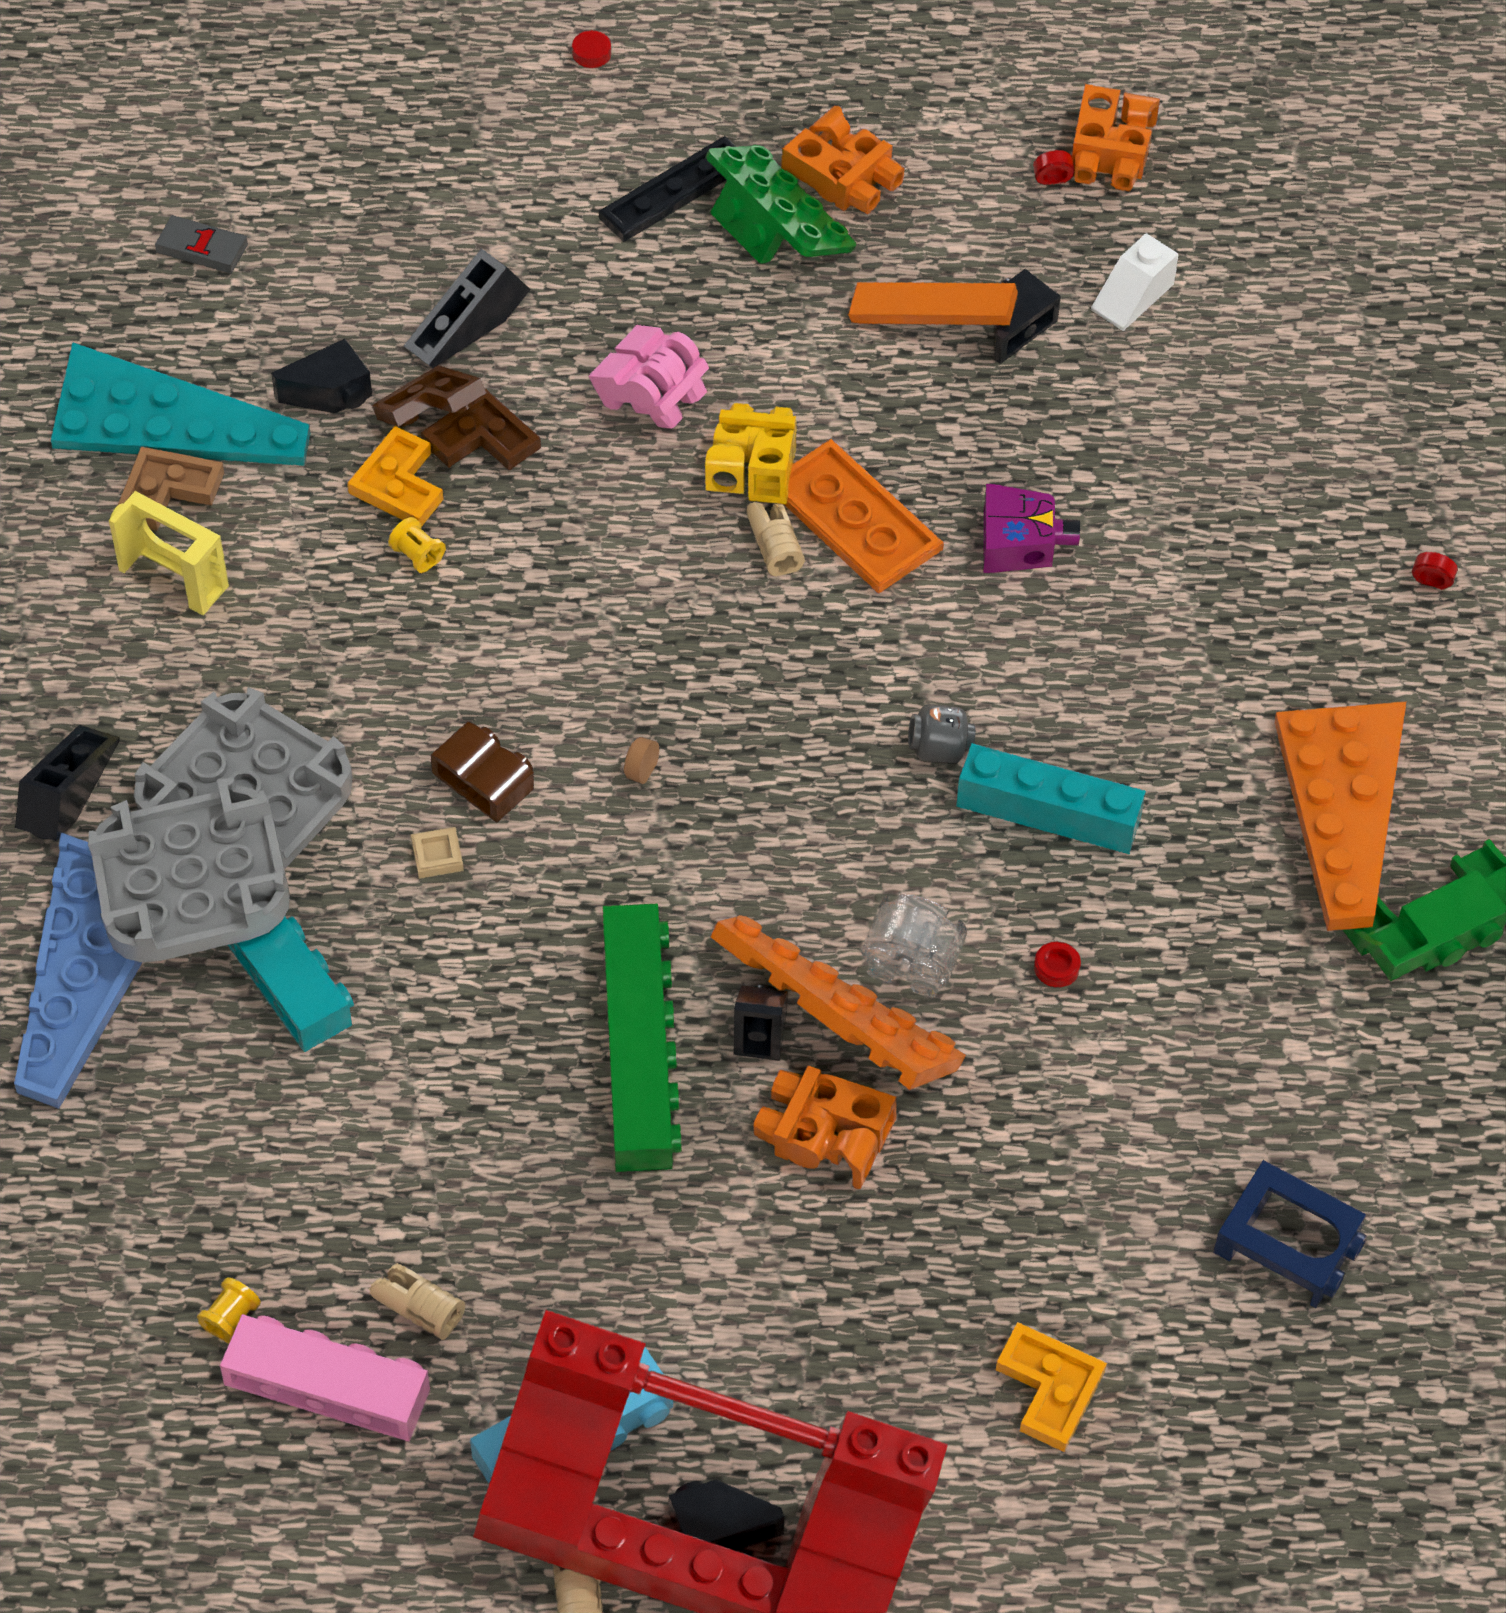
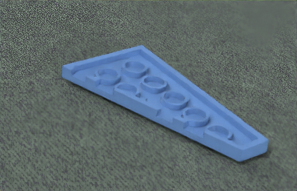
M64 833L60 835V852L57 867H54L50 906L46 910L36 964L37 976L34 992H31L30 1014L26 1034H23L14 1082L17 1094L58 1109L61 1107L142 962L124 958L113 949L100 915L102 912L88 842Z

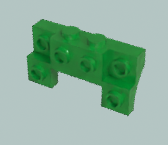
M1490 839L1484 841L1482 848L1463 857H1460L1458 854L1453 856L1450 868L1459 879L1402 906L1399 918L1378 896L1373 927L1343 930L1361 956L1370 953L1390 982L1421 966L1426 972L1441 964L1444 967L1450 966L1461 959L1465 952L1479 945L1481 948L1488 947L1501 938L1506 924V857Z

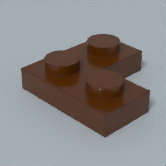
M438 365L371 406L377 420L397 427H404L416 422L419 419V414L430 407L451 413L464 412L474 405V400L487 392L481 378Z
M485 389L486 394L474 400V405L470 409L461 413L450 412L421 432V439L431 444V452L448 468L482 446L506 469L510 470L541 449V438L487 389Z

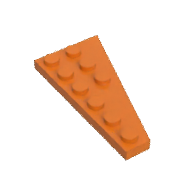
M1406 702L1276 712L1275 725L1327 931L1373 927Z
M738 915L737 917L717 922L711 935L713 940L746 965L756 969L766 968L770 971L771 974L768 982L777 989L783 991L788 989L800 994L797 1004L842 1039L855 1045L865 1044L870 1048L868 1058L876 1065L883 1068L889 1066L902 1072L898 1081L909 1090L952 1074L961 1066L966 1054L954 1048L956 1043L951 1038L937 1031L927 1032L915 1024L916 1018L910 1013L895 1007L887 1008L876 1001L877 995L873 991L858 984L851 986L837 978L839 973L833 967L819 961L812 963L800 956V949L796 945L781 938H776L775 940L761 932L762 926L756 921Z

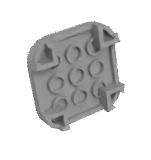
M250 687L247 688V693H230L217 697L216 693L213 692L201 701L202 712L156 761L151 766L142 762L134 775L136 780L134 790L136 808L140 810L219 791L217 779L235 778L236 785L252 788L257 792L263 790L274 819L285 869L343 807L351 794L353 777L345 746L334 736L329 741H326L265 703L263 692Z
M235 778L217 779L219 787L217 792L132 812L127 800L111 806L112 815L99 824L96 831H89L88 846L92 856L102 912L100 915L108 939L116 952L126 959L138 962L162 961L250 940L270 932L282 922L289 909L290 892L269 801L263 790L257 792L252 788L236 785Z

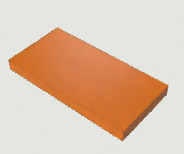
M832 439L792 465L788 484L787 504L784 505L878 594L943 550L944 542Z

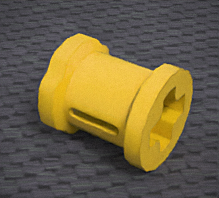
M414 517L401 521L393 529L388 540L389 546L395 552H403L413 561V568L419 573L427 572L439 563L446 551V545L440 539H432L422 530L421 523Z
M228 1277L221 1283L222 1291L210 1308L200 1311L197 1315L198 1323L203 1329L226 1343H230L241 1315H247L250 1310H257L261 1304L259 1297L249 1287L236 1279Z

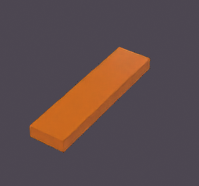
M857 282L848 315L851 322L858 324L1010 325L1018 291L1015 283Z

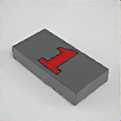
M171 215L155 243L156 253L230 274L234 271L248 246L247 236L174 215Z

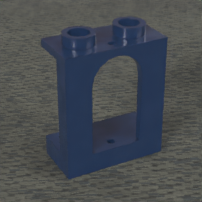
M1263 1160L1218 1232L1213 1253L1231 1262L1235 1253L1239 1252L1313 1292L1310 1305L1317 1308L1324 1294L1333 1298L1345 1276V1272L1340 1270V1267L1346 1257L1355 1261L1367 1239V1235L1361 1232L1366 1214ZM1274 1193L1331 1224L1338 1233L1339 1246L1329 1256L1313 1258L1304 1255L1252 1226L1270 1196Z

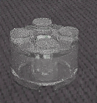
M899 894L897 901L889 902V896H886L880 902L861 949L863 958L869 964L867 973L873 979L884 983H891L894 978L911 983V989L915 993L929 998L936 997L938 990L944 988L950 980L967 937V928L960 919L957 926L948 920L949 910L931 900L915 895Z

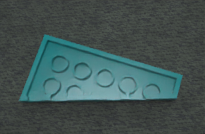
M72 342L51 436L52 449L138 454L141 447L203 459L305 466L311 432L310 425Z

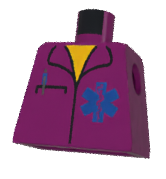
M986 484L983 527V573L1052 567L1055 545L1079 546L1080 520L1055 519V497L1051 494L996 484Z

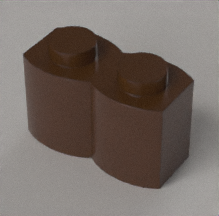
M467 722L431 754L432 773L496 823L534 790V772L529 760L519 752L512 753L500 747L498 737L487 727L483 726L480 728L471 722Z

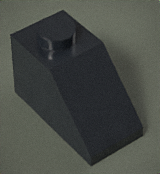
M1026 268L1013 278H1006L1001 282L1015 283L1018 294L1010 325H994V360L999 364L1003 363L1058 321L1061 296Z
M346 339L340 340L271 373L274 397L281 404L338 413L347 408H357L368 398L372 397L370 371Z
M741 985L734 1008L733 1055L780 1061L787 1016L788 991L777 990L769 985H757L754 987Z
M717 1479L706 1483L692 1481L680 1486L674 1494L669 1495V1516L677 1532L734 1551L784 1535L785 1516L781 1507Z

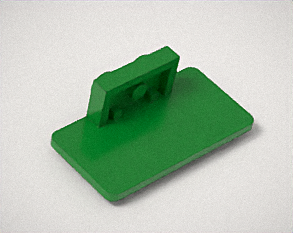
M756 144L752 146H727L709 149L706 159L727 180L710 214L759 264L767 263L773 259L783 239L805 257L851 253L854 250L856 242L848 235L846 227L834 221L823 210L821 202L808 195L797 184V178L790 172L783 170L773 159V155L768 149Z

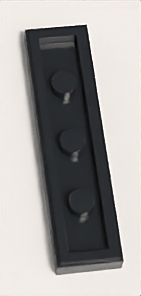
M721 137L599 210V219L623 242L629 240L725 182L726 179L706 159V154L710 148L736 146L727 137Z

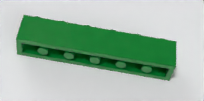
M658 903L603 906L615 1171L673 1169V1153H682L680 1124H671L670 1111H679L678 1082L669 1083L668 1070L677 1069L675 1041L666 1042L665 1030L674 1029L673 1001H664L663 989L672 988L671 961H661V949H669L668 921H659Z

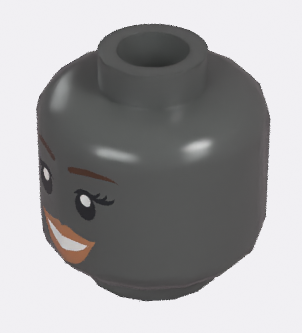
M927 704L920 709L918 714H912L908 730L909 749L915 750L917 757L923 762L957 764L963 758L965 750H969L971 743H975V724L968 723L966 712L960 707Z

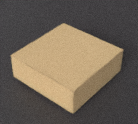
M456 827L411 834L419 879L464 871Z

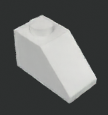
M1147 233L1144 234L1119 258L1093 303L1091 311L1124 331L1174 285L1179 254Z

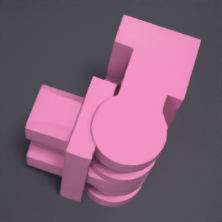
M636 325L614 348L617 353H610L588 376L601 401L607 408L618 410L624 403H630L635 413L649 414L658 427L671 429L683 419L677 402L681 400L682 403L693 404L707 393L701 377L709 369V366L704 358H699L697 346L685 334L673 332L671 335H665L661 328Z

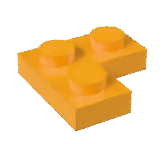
M394 426L347 483L348 493L401 520L414 517L421 523L422 527L444 500L443 489L414 475L431 455V444Z
M1017 1322L997 1360L996 1371L1038 1390L1021 1422L1020 1432L1065 1452L1105 1373L1107 1363Z

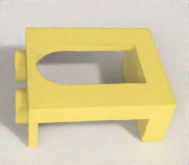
M136 491L125 503L119 504L114 509L109 519L119 571L125 573L140 555L155 561L183 576L189 608L204 615L229 586L221 536ZM146 518L154 519L195 542L184 553L159 539L148 527Z

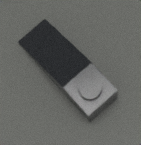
M481 248L404 344V347L431 368H434L504 323L531 289L505 265Z
M78 725L19 781L15 828L30 832L40 839L57 841L61 833H65L77 821L120 742V737Z

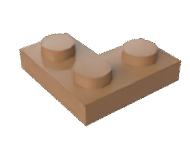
M141 447L118 505L125 503L136 491L165 507L168 506L171 498L212 506L224 476L223 462ZM146 518L148 527L151 530L158 531L161 523L154 519Z

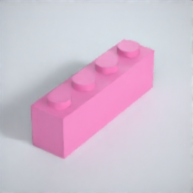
M242 1314L220 1364L223 1382L226 1386L410 1442L430 1391L428 1370L423 1369L415 1361L407 1358L392 1360L378 1356L372 1349L360 1344L345 1346L330 1341L324 1334L314 1330H304L302 1333L286 1328L281 1322L268 1316H258L256 1319Z

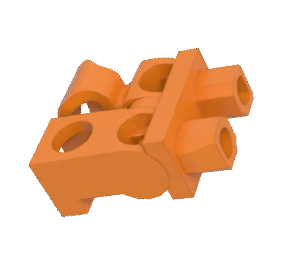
M1085 84L1072 150L1075 167L1074 180L1079 183L1091 184L1095 182L1097 172L1112 174L1111 185L1115 189L1131 191L1136 180L1142 179L1152 138V130L1147 129V127L1152 128L1156 126L1160 98L1124 92L1121 120L1126 125L1119 124V127H1115L1121 90ZM1102 98L1108 101L1111 106L1108 109L1090 107L1089 103L1093 99Z
M833 106L809 129L805 128L782 148L781 168L814 188L823 199L835 203V206L843 211L852 205L868 215L880 201L881 191L873 185L877 182L889 191H894L902 184L905 168L891 158L893 147L885 140L880 141L867 129H861L857 134L850 133V125L839 106Z
M807 1066L803 1075L780 1070L771 1089V1099L788 1106L784 1113L763 1106L753 1124L754 1136L774 1145L775 1156L785 1160L789 1159L793 1163L808 1169L817 1168L821 1160L824 1159L839 1165L842 1157H844L852 1169V1186L855 1189H861L878 1152H881L896 1120L897 1097L833 1075L821 1074V1070L811 1066Z

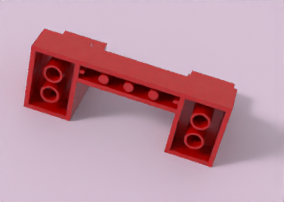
M545 1310L479 1513L473 1538L696 1613L887 1612L921 1516L935 1492L948 1444L850 1411L846 1412L839 1429L830 1426L829 1431H826L824 1428L654 1371L650 1372L648 1371L649 1365L640 1363L646 1343ZM642 1389H645L644 1391L817 1449H822L821 1456L825 1458L806 1495L785 1568L593 1503L630 1392L640 1395Z

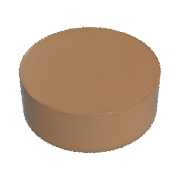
M644 737L634 740L627 752L624 763V773L627 779L641 784L647 782L659 758V744L657 741Z

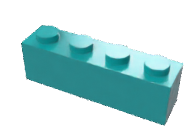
M971 743L959 777L956 807L1130 854L1141 820L1146 791Z
M284 916L282 922L270 932L227 946L305 1053L352 1026L350 1008L354 1006V1002L343 983L334 984L328 975L330 973L329 967L322 954L317 949L310 951L304 943L306 940L305 934L298 921L293 916L288 919Z

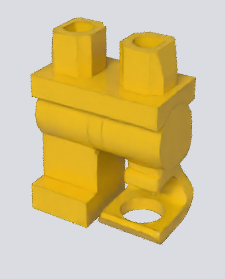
M734 403L730 410L721 409L719 423L713 436V446L706 453L705 490L744 494L745 463H749L748 501L787 504L788 484L796 453V416H793L792 409L775 407L770 411V414L754 412V409L749 404ZM718 472H728L736 478L737 483L732 486H722L714 480L713 476Z

